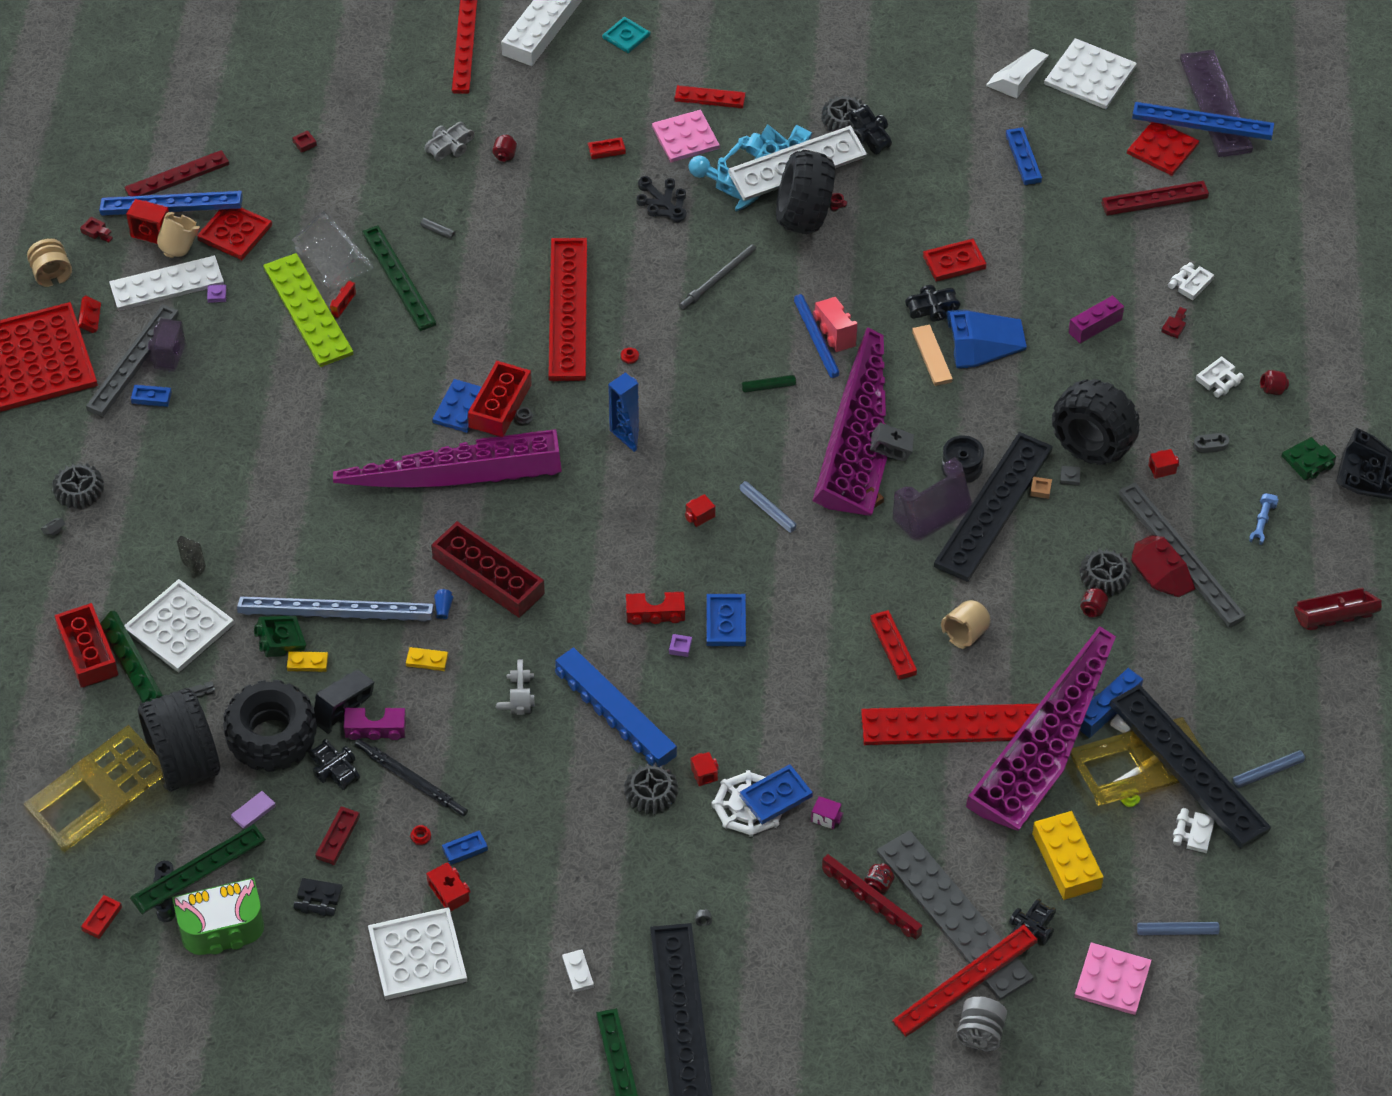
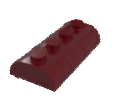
M1362 587L1298 601L1297 606L1294 607V612L1301 626L1308 630L1317 629L1318 625L1332 626L1336 624V621L1340 620L1350 622L1354 620V617L1358 616L1362 618L1372 617L1373 613L1381 611L1382 602L1376 596L1364 591Z

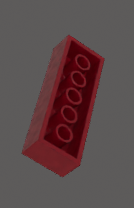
M458 521L431 545L432 558L519 618L545 594L544 580Z

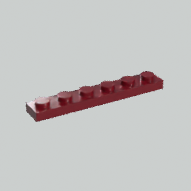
M220 150L130 184L124 188L128 196L152 195L228 166L229 161L223 151Z
M1204 181L1105 197L1102 198L1101 203L1106 216L1206 199L1209 197V192Z
M829 854L822 859L823 872L828 877H834L838 880L842 888L850 889L858 900L867 902L875 913L880 912L891 925L896 924L900 927L905 936L913 937L915 940L921 936L922 924Z

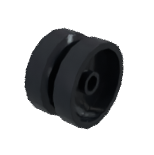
M965 435L949 439L943 447L942 471L944 476L950 481L959 484L971 483L978 479L983 469L984 448L977 439Z

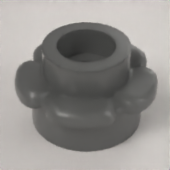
M527 407L519 408L515 414V419L520 424H528L533 420V413Z

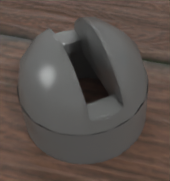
M699 909L696 912L695 922L698 926L710 925L712 923V915L709 910ZM701 917H705V920H707L705 924L701 923Z

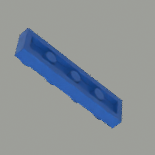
M1023 127L1006 130V137L1024 185L1041 183L1042 176Z

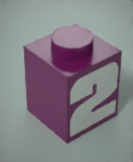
M819 796L811 812V822L834 829L836 823L840 824L844 813L841 812L842 804Z

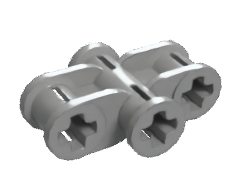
M457 122L447 131L444 126H438L432 133L433 139L426 143L424 150L427 153H431L436 161H440L452 152L458 158L466 152L467 146L465 144L474 138V132L468 130L463 122Z

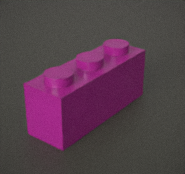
M1112 295L1070 319L1068 333L1081 344L1121 321L1124 306Z

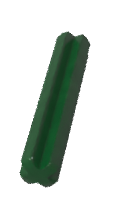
M795 375L745 381L742 382L743 392L794 386L796 385Z

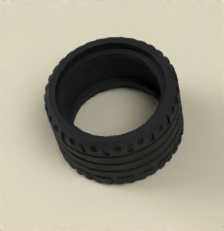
M184 688L179 690V692L176 691L170 693V695H164L160 698L152 699L150 702L147 701L140 704L138 716L158 776L166 790L172 792L219 774L220 762L216 746L203 709L193 690Z

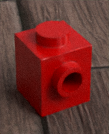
M1172 449L1161 450L1150 454L1148 465L1156 479L1176 474L1179 459L1174 455Z
M704 494L690 500L686 504L685 517L689 523L693 522L698 527L715 517L716 506Z
M710 752L699 753L691 757V770L698 786L718 781V763L715 758L712 759Z

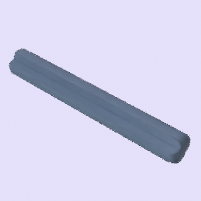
M744 481L740 485V491L790 533L796 529V523L751 484Z
M1302 751L1294 752L1235 776L1232 782L1236 788H1240L1304 762L1305 755Z
M1218 922L1137 924L1138 935L1219 934L1220 931Z

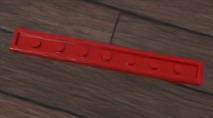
M1022 925L895 1017L892 1022L907 1037L1036 944L1037 938L1025 925Z

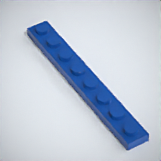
M1135 102L1132 119L1266 140H1272L1274 123L1140 102Z
M242 191L108 197L101 199L99 211L101 215L126 214L135 199L168 207L169 212L239 209L242 205L243 195Z

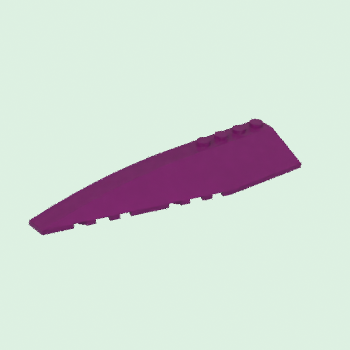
M868 327L863 335L841 399L812 501L830 510L871 516L887 456L870 450L872 432L879 423L885 424L886 404L885 390H883V385L885 384V377H883L884 362L882 361V356L884 355V336ZM870 487L874 488V492L866 493V490Z
M554 429L505 435L504 437L477 439V444L468 445L467 442L459 443L457 448L452 449L446 446L441 447L435 453L433 450L402 456V460L395 462L392 458L385 460V463L381 465L370 463L365 465L363 469H359L356 466L334 471L333 483L378 487H432L485 481L499 482L502 479L516 480L526 476L533 478L542 474L555 475L558 472H562L557 431Z
M1098 627L969 794L966 803L968 809L984 819L1017 831L1020 830L1064 771L1116 636L1102 627Z

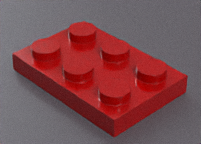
M974 239L923 251V258L936 282L986 269L987 264Z

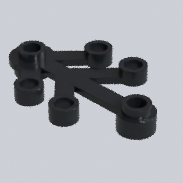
M642 176L639 179V189L649 191L656 198L649 199L644 194L637 196V204L639 206L649 205L647 208L649 216H666L675 222H681L686 218L687 212L683 208L686 190L682 188L677 189L676 206L671 203L672 192L675 188L674 179L668 178L665 180V196L652 185L650 177ZM657 206L665 207V208H667L668 210L658 209Z

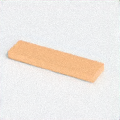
M925 325L912 328V333L934 386L951 383L952 376L931 326Z

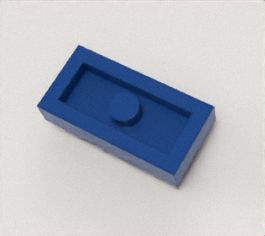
M134 385L131 403L168 407L172 391L171 388Z
M479 830L443 844L442 850L449 864L452 865L488 851V846Z

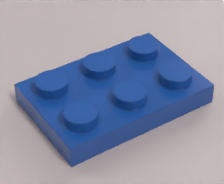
M454 379L432 419L433 423L467 433L469 430L468 411L482 387Z
M707 594V646H746L745 594Z
M791 764L743 789L740 791L739 796L763 825L812 798L813 792Z

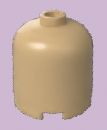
M174 212L166 213L157 237L158 247L164 252L165 256L169 258L181 257L189 252L200 226H196V221L184 215H181V217L174 216Z
M974 600L965 601L942 619V632H946L951 638L949 642L958 648L965 649L971 646L989 628L990 615L981 603Z

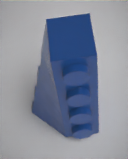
M625 372L608 384L610 431L635 452L637 450L639 431L638 382L634 377H630Z
M1127 668L1102 692L1093 696L1080 731L1091 738L1117 714L1109 705L1110 701L1139 684L1142 686L1143 678Z

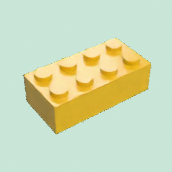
M1072 811L1034 822L1032 835L1063 900L1102 888L1103 875Z

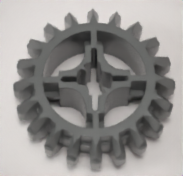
M842 95L841 97L835 96L834 99L830 98L828 102H825L822 109L821 120L824 127H827L828 131L832 130V132L850 125L853 130L856 129L849 119V112L859 109L860 105L863 104L862 100H857L856 97L851 98L850 95L848 97Z
M81 462L78 465L72 463L70 467L65 465V470L59 469V474H55L54 480H52V490L56 500L60 501L62 506L66 504L68 509L72 505L75 509H77L78 505H81L84 509L86 503L91 506L92 501L97 502L98 497H102V491H104V481L101 473L94 466L90 467L88 463L85 465Z
M1099 548L1097 552L1092 550L1090 555L1086 554L1085 559L1081 562L1079 571L1080 579L1084 581V587L1089 586V589L1098 588L1103 590L1105 594L1109 592L1111 596H1113L1114 591L1120 594L1121 589L1125 590L1132 576L1131 563H1128L1127 557L1123 558L1122 553L1116 554L1115 549L1110 552L1108 548L1105 551Z
M656 762L653 766H650L648 763L646 767L639 765L638 770L633 769L631 774H628L627 780L624 783V795L627 802L631 803L632 809L637 807L639 812L645 809L646 814L649 813V810H653V813L656 814L657 809L661 812L665 810V807L670 809L671 803H675L678 795V782L676 781L675 774H671L670 769L665 770L664 765L657 767Z

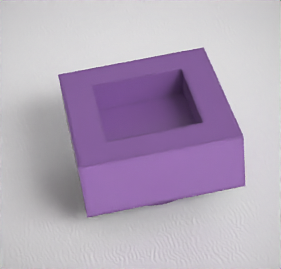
M208 285V303L226 302V285Z
M673 634L669 654L688 657L692 637Z

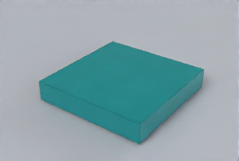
M624 16L606 31L602 38L626 53H630L650 36V31Z

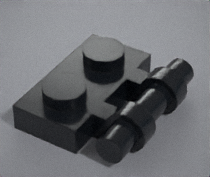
M302 878L297 898L304 900L303 902L295 901L293 908L301 910L302 913L314 912L319 913L320 916H334L336 908L329 907V904L338 905L343 886L342 884ZM311 901L321 902V905L311 904Z

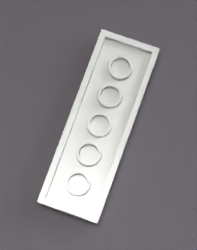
M215 256L109 281L118 311L208 289V285H224Z

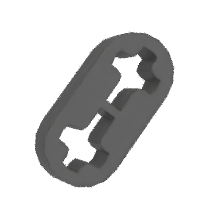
M1223 433L1200 435L1194 440V449L1200 453L1223 451L1229 445V437Z

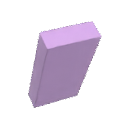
M261 791L232 813L231 818L243 829H246L276 805L273 800Z

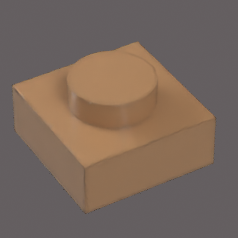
M1033 477L1030 496L1049 499L1052 479Z

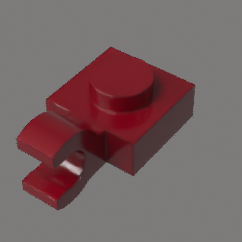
M90 217L80 227L81 233L93 239L99 236L108 243L113 239V237L109 236L111 230L106 228L105 223L93 217Z
M1179 307L1175 318L1169 316L1161 332L1178 339L1186 327V322H1183L1186 317L1184 314L1187 309Z

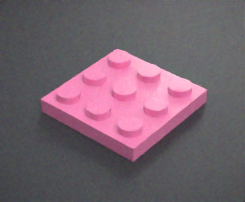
M701 110L652 123V128L670 162L720 149V145Z
M1091 943L1074 998L1136 1015L1151 960Z

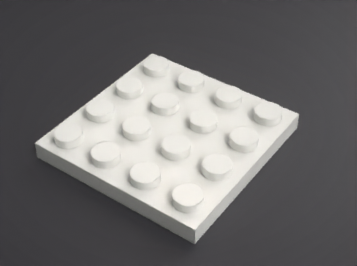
M1075 38L1044 80V84L1107 109L1136 68L1137 63Z
M178 579L124 626L133 639L179 673L234 625V620Z
M449 907L368 925L385 1000L467 982Z

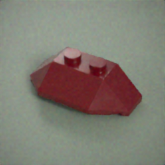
M1150 535L1135 543L1131 563L1153 589L1174 595L1175 597H1181L1195 590L1187 564L1165 537Z

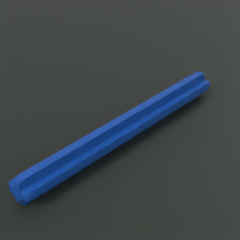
M802 294L796 295L794 302L831 378L838 377L839 369Z

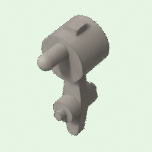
M523 659L517 660V670H510V674H507V679H510L511 683L517 682L518 689H510V702H498L496 709L511 710V714L523 715L524 713H531V707H535L534 695H530V688L523 689V682H530V678H534V673H530V670H523Z

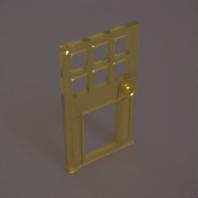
M1184 718L1174 719L1173 721L1205 754ZM1133 730L1074 747L1070 753L1075 765L1093 793L1094 800L1098 806L1180 783L1174 775L1169 776L1167 774L1164 764L1159 761ZM1128 750L1142 774L1098 786L1084 762Z
M127 725L25 802L24 806L52 836L61 850L65 852L163 777V772L158 756ZM126 738H129L134 745L123 754H120L114 747ZM140 750L146 757L132 767L126 759ZM110 751L116 759L104 768H101L96 761ZM152 762L157 770L143 779L137 772ZM119 764H122L128 771L113 781L108 773ZM133 776L139 784L127 793H124L119 786ZM81 781H84L101 801L57 833L39 812L50 806Z

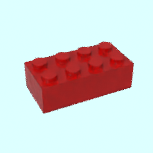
M496 361L468 411L469 428L504 437L531 387V370Z
M92 603L54 615L57 629L81 688L119 675L115 659Z

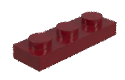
M340 807L315 854L316 859L335 865L360 818L359 812Z

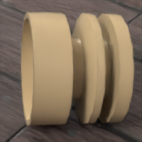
M47 238L34 243L29 248L27 259L35 280L39 285L50 287L53 286L51 279L57 277L60 284L70 277L72 266L60 241Z

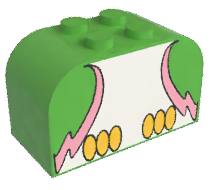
M254 878L172 897L182 943L193 954H219L223 950L230 948L240 949L243 945L256 941L263 933L264 921Z

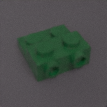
M1312 437L1282 452L1281 455L1305 481L1309 478H1316L1324 470H1331L1336 460V456L1325 444L1320 446Z
M296 616L259 617L257 624L254 626V635L260 639L259 650L264 652L266 657L284 656L286 651H304L307 646Z

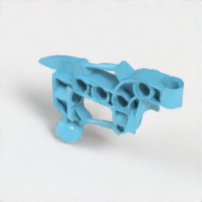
M767 124L761 135L753 133L751 137L744 136L739 138L738 143L724 158H719L717 169L710 166V162L706 157L699 155L690 160L688 165L689 171L694 177L708 176L716 180L717 189L740 199L735 207V211H739L752 204L760 196L743 201L728 173L729 168H727L726 160L739 149H745L757 159L811 139L812 132L796 125L789 139L786 140Z

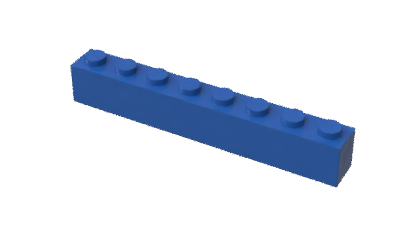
M574 647L555 660V672L558 677L566 679L569 687L573 691L577 690L581 694L583 701L590 703L599 716L603 715L611 728L615 727L625 741L629 740L637 753L641 752L645 756L649 765L653 766L656 762L657 767H661L677 756V746Z

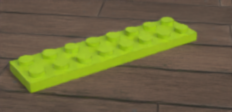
M297 253L264 264L265 272L319 367L354 355L351 346Z

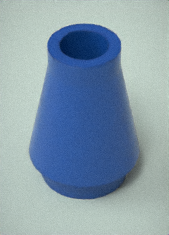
M440 589L434 595L436 617L438 619H447L453 596L451 591Z

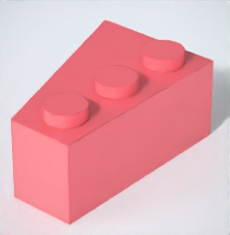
M836 297L816 302L813 316L815 321L820 322L822 334L827 335L828 345L833 347L835 352H839L856 346L857 322H852L849 319L851 315L849 313L845 314L843 312V305Z

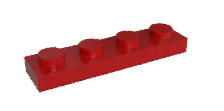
M677 85L675 101L743 108L745 92Z
M889 610L870 615V621L898 680L917 675L915 664Z

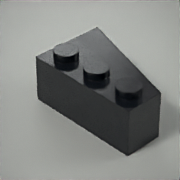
M357 669L339 681L333 682L324 690H320L315 696L314 704L317 726L327 734L332 732L331 727L337 721L340 723L344 721L345 708H358L372 695L375 682Z

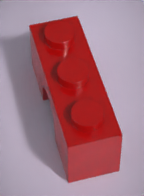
M665 592V599L659 605L649 604L645 599V593L626 594L627 623L638 625L642 622L659 624L666 621L672 623L685 621L684 592Z

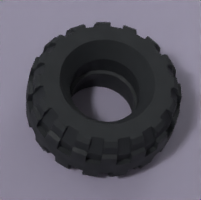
M810 150L795 151L790 155L782 174L776 203V220L785 230L809 234L810 232L816 233L822 227L828 213L834 189L835 165L832 159L827 158L825 154Z
M1085 379L1076 382L1073 386L1070 385L1058 399L1053 408L1052 427L1055 428L1054 434L1056 438L1060 440L1065 450L1067 449L1072 453L1071 455L1077 459L1084 460L1086 463L1105 465L1106 463L1120 460L1133 446L1139 435L1140 418L1138 411L1134 409V403L1126 397V394L1121 389L1118 390L1113 384L1104 383L1098 379Z
M266 680L258 681L253 686L251 684L245 686L240 694L236 693L231 699L228 708L225 709L223 728L228 748L234 753L238 761L243 764L247 763L248 767L259 770V768H263L266 772L275 771L274 769L282 767L283 770L289 768L291 763L295 761L298 763L304 758L305 752L312 748L314 737L317 733L314 708L306 694L290 683L286 685L281 680H273V682H266ZM267 720H280L288 724L283 732L273 736H260L253 732L256 726Z

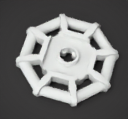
M746 770V773L727 780L723 779L720 782L721 786L715 800L712 801V808H715L721 819L722 827L753 837L754 834L779 826L781 815L763 825L760 823L754 826L753 823L758 819L739 796L740 791L751 786V781L758 782L764 779V776ZM745 781H746V784H741V785H739V787H738L737 789H735V788L733 787L734 785H737V784H739V783H742V782H745ZM727 791L732 794L729 801H723ZM725 808H729L731 810V817H728L724 810ZM736 820L748 823V826L737 823Z

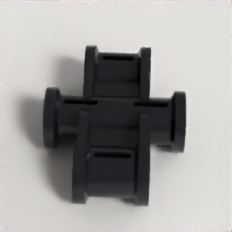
M862 104L859 109L849 112V119L856 128L854 132L860 143L865 141L874 154H879L882 149L892 145L890 136L884 130L888 127V121L883 115L879 114L875 117L870 107L866 104Z
M934 285L922 287L920 294L911 295L905 300L906 306L910 309V317L912 319L930 315L932 322L943 320L946 317V311L957 310L961 305L960 301L956 299L955 289L946 288L936 291Z
M324 739L318 747L308 750L310 757L319 765V767L313 768V773L322 783L326 782V779L330 776L342 790H345L348 784L360 779L358 771L349 763L354 762L356 759L347 746H344L342 751L338 753L331 743Z
M165 860L157 863L153 882L174 871L173 864ZM172 897L155 907L159 921L170 922L174 919L176 913Z
M1039 898L1033 903L1027 914L1023 913L1022 909L1017 908L1009 921V924L1017 925L1011 933L1025 925L1045 945L1054 932V928H1048L1046 925L1054 917L1056 908L1048 907Z

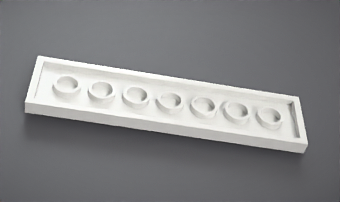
M850 125L729 168L728 173L743 201L779 189L786 163L790 155L795 151L810 150L825 154L827 158L833 160L835 168L863 159L867 153Z

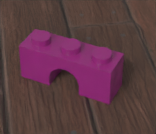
M345 708V738L357 740L358 738H370L372 740L380 738L398 740L405 738V708H385L384 717L378 721L368 720L365 708Z

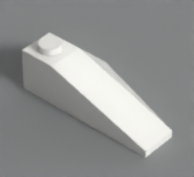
M1032 49L995 73L986 86L1017 99L1045 62L1048 55Z

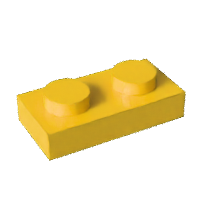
M409 647L406 666L445 671L448 652Z
M288 652L287 671L327 672L328 652Z

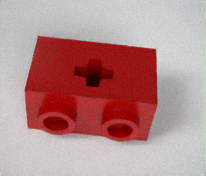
M448 862L426 873L428 885L444 908L449 907L451 912L469 902V894L471 892L465 882H461L457 869L455 867L452 868Z

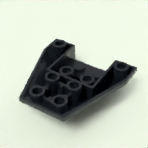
M1356 428L1342 454L1336 482L1340 486L1360 495L1392 500V450L1375 436Z

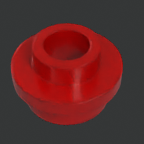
M625 348L621 352V359L625 363L632 364L639 359V352L635 348Z
M424 825L416 826L411 832V840L417 845H424L431 839V832ZM419 834L425 835L423 837H417Z

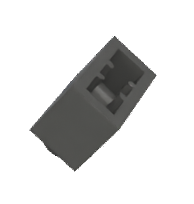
M879 423L872 432L870 450L900 461H906L913 451L914 434Z

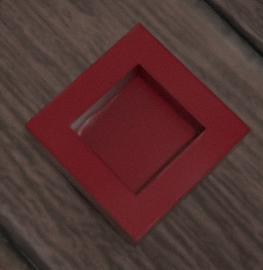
M308 130L292 137L293 143L301 153L317 146L316 140Z

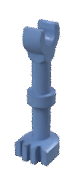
M1267 493L1261 496L1260 503L1263 506L1261 513L1257 516L1256 530L1251 533L1249 539L1252 542L1253 538L1258 537L1260 545L1264 543L1263 530L1269 520V509L1276 508L1278 504L1277 496Z

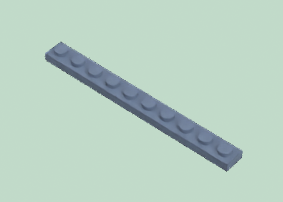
M240 597L237 605V613H244L246 615H301L303 617L321 616L324 618L355 617L361 619L379 618L381 620L399 619L402 621L432 620L434 611L433 604L266 597Z

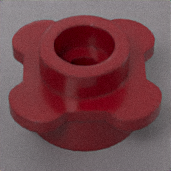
M832 194L831 209L836 211L840 207L847 206V201L844 200L842 194Z

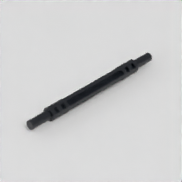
M359 738L355 741L354 745L369 754L368 756L444 807H450L462 816L467 814L468 809L455 802L453 797L377 747H371Z

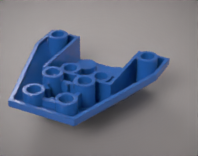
M969 310L946 311L948 326L952 328L955 344L954 359L956 368L976 367L1026 350L1027 348L1021 319Z

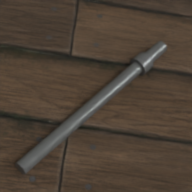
M753 244L747 247L697 290L691 291L687 298L679 304V307L684 310L692 302L698 301L704 292L753 253L756 247Z

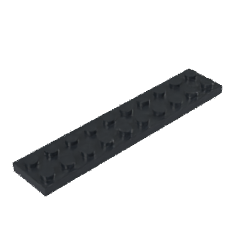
M1018 432L935 560V568L966 582L970 580L1029 488L1033 477H1036L1052 452V445Z
M1140 684L1110 701L1109 705L1240 849L1270 831L1271 826Z
M692 923L650 927L669 1096H713Z

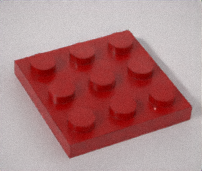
M1151 122L1128 148L1127 154L1172 176L1199 145V140L1166 124Z
M242 207L239 209H220L200 231L197 239L243 260L272 227V221Z

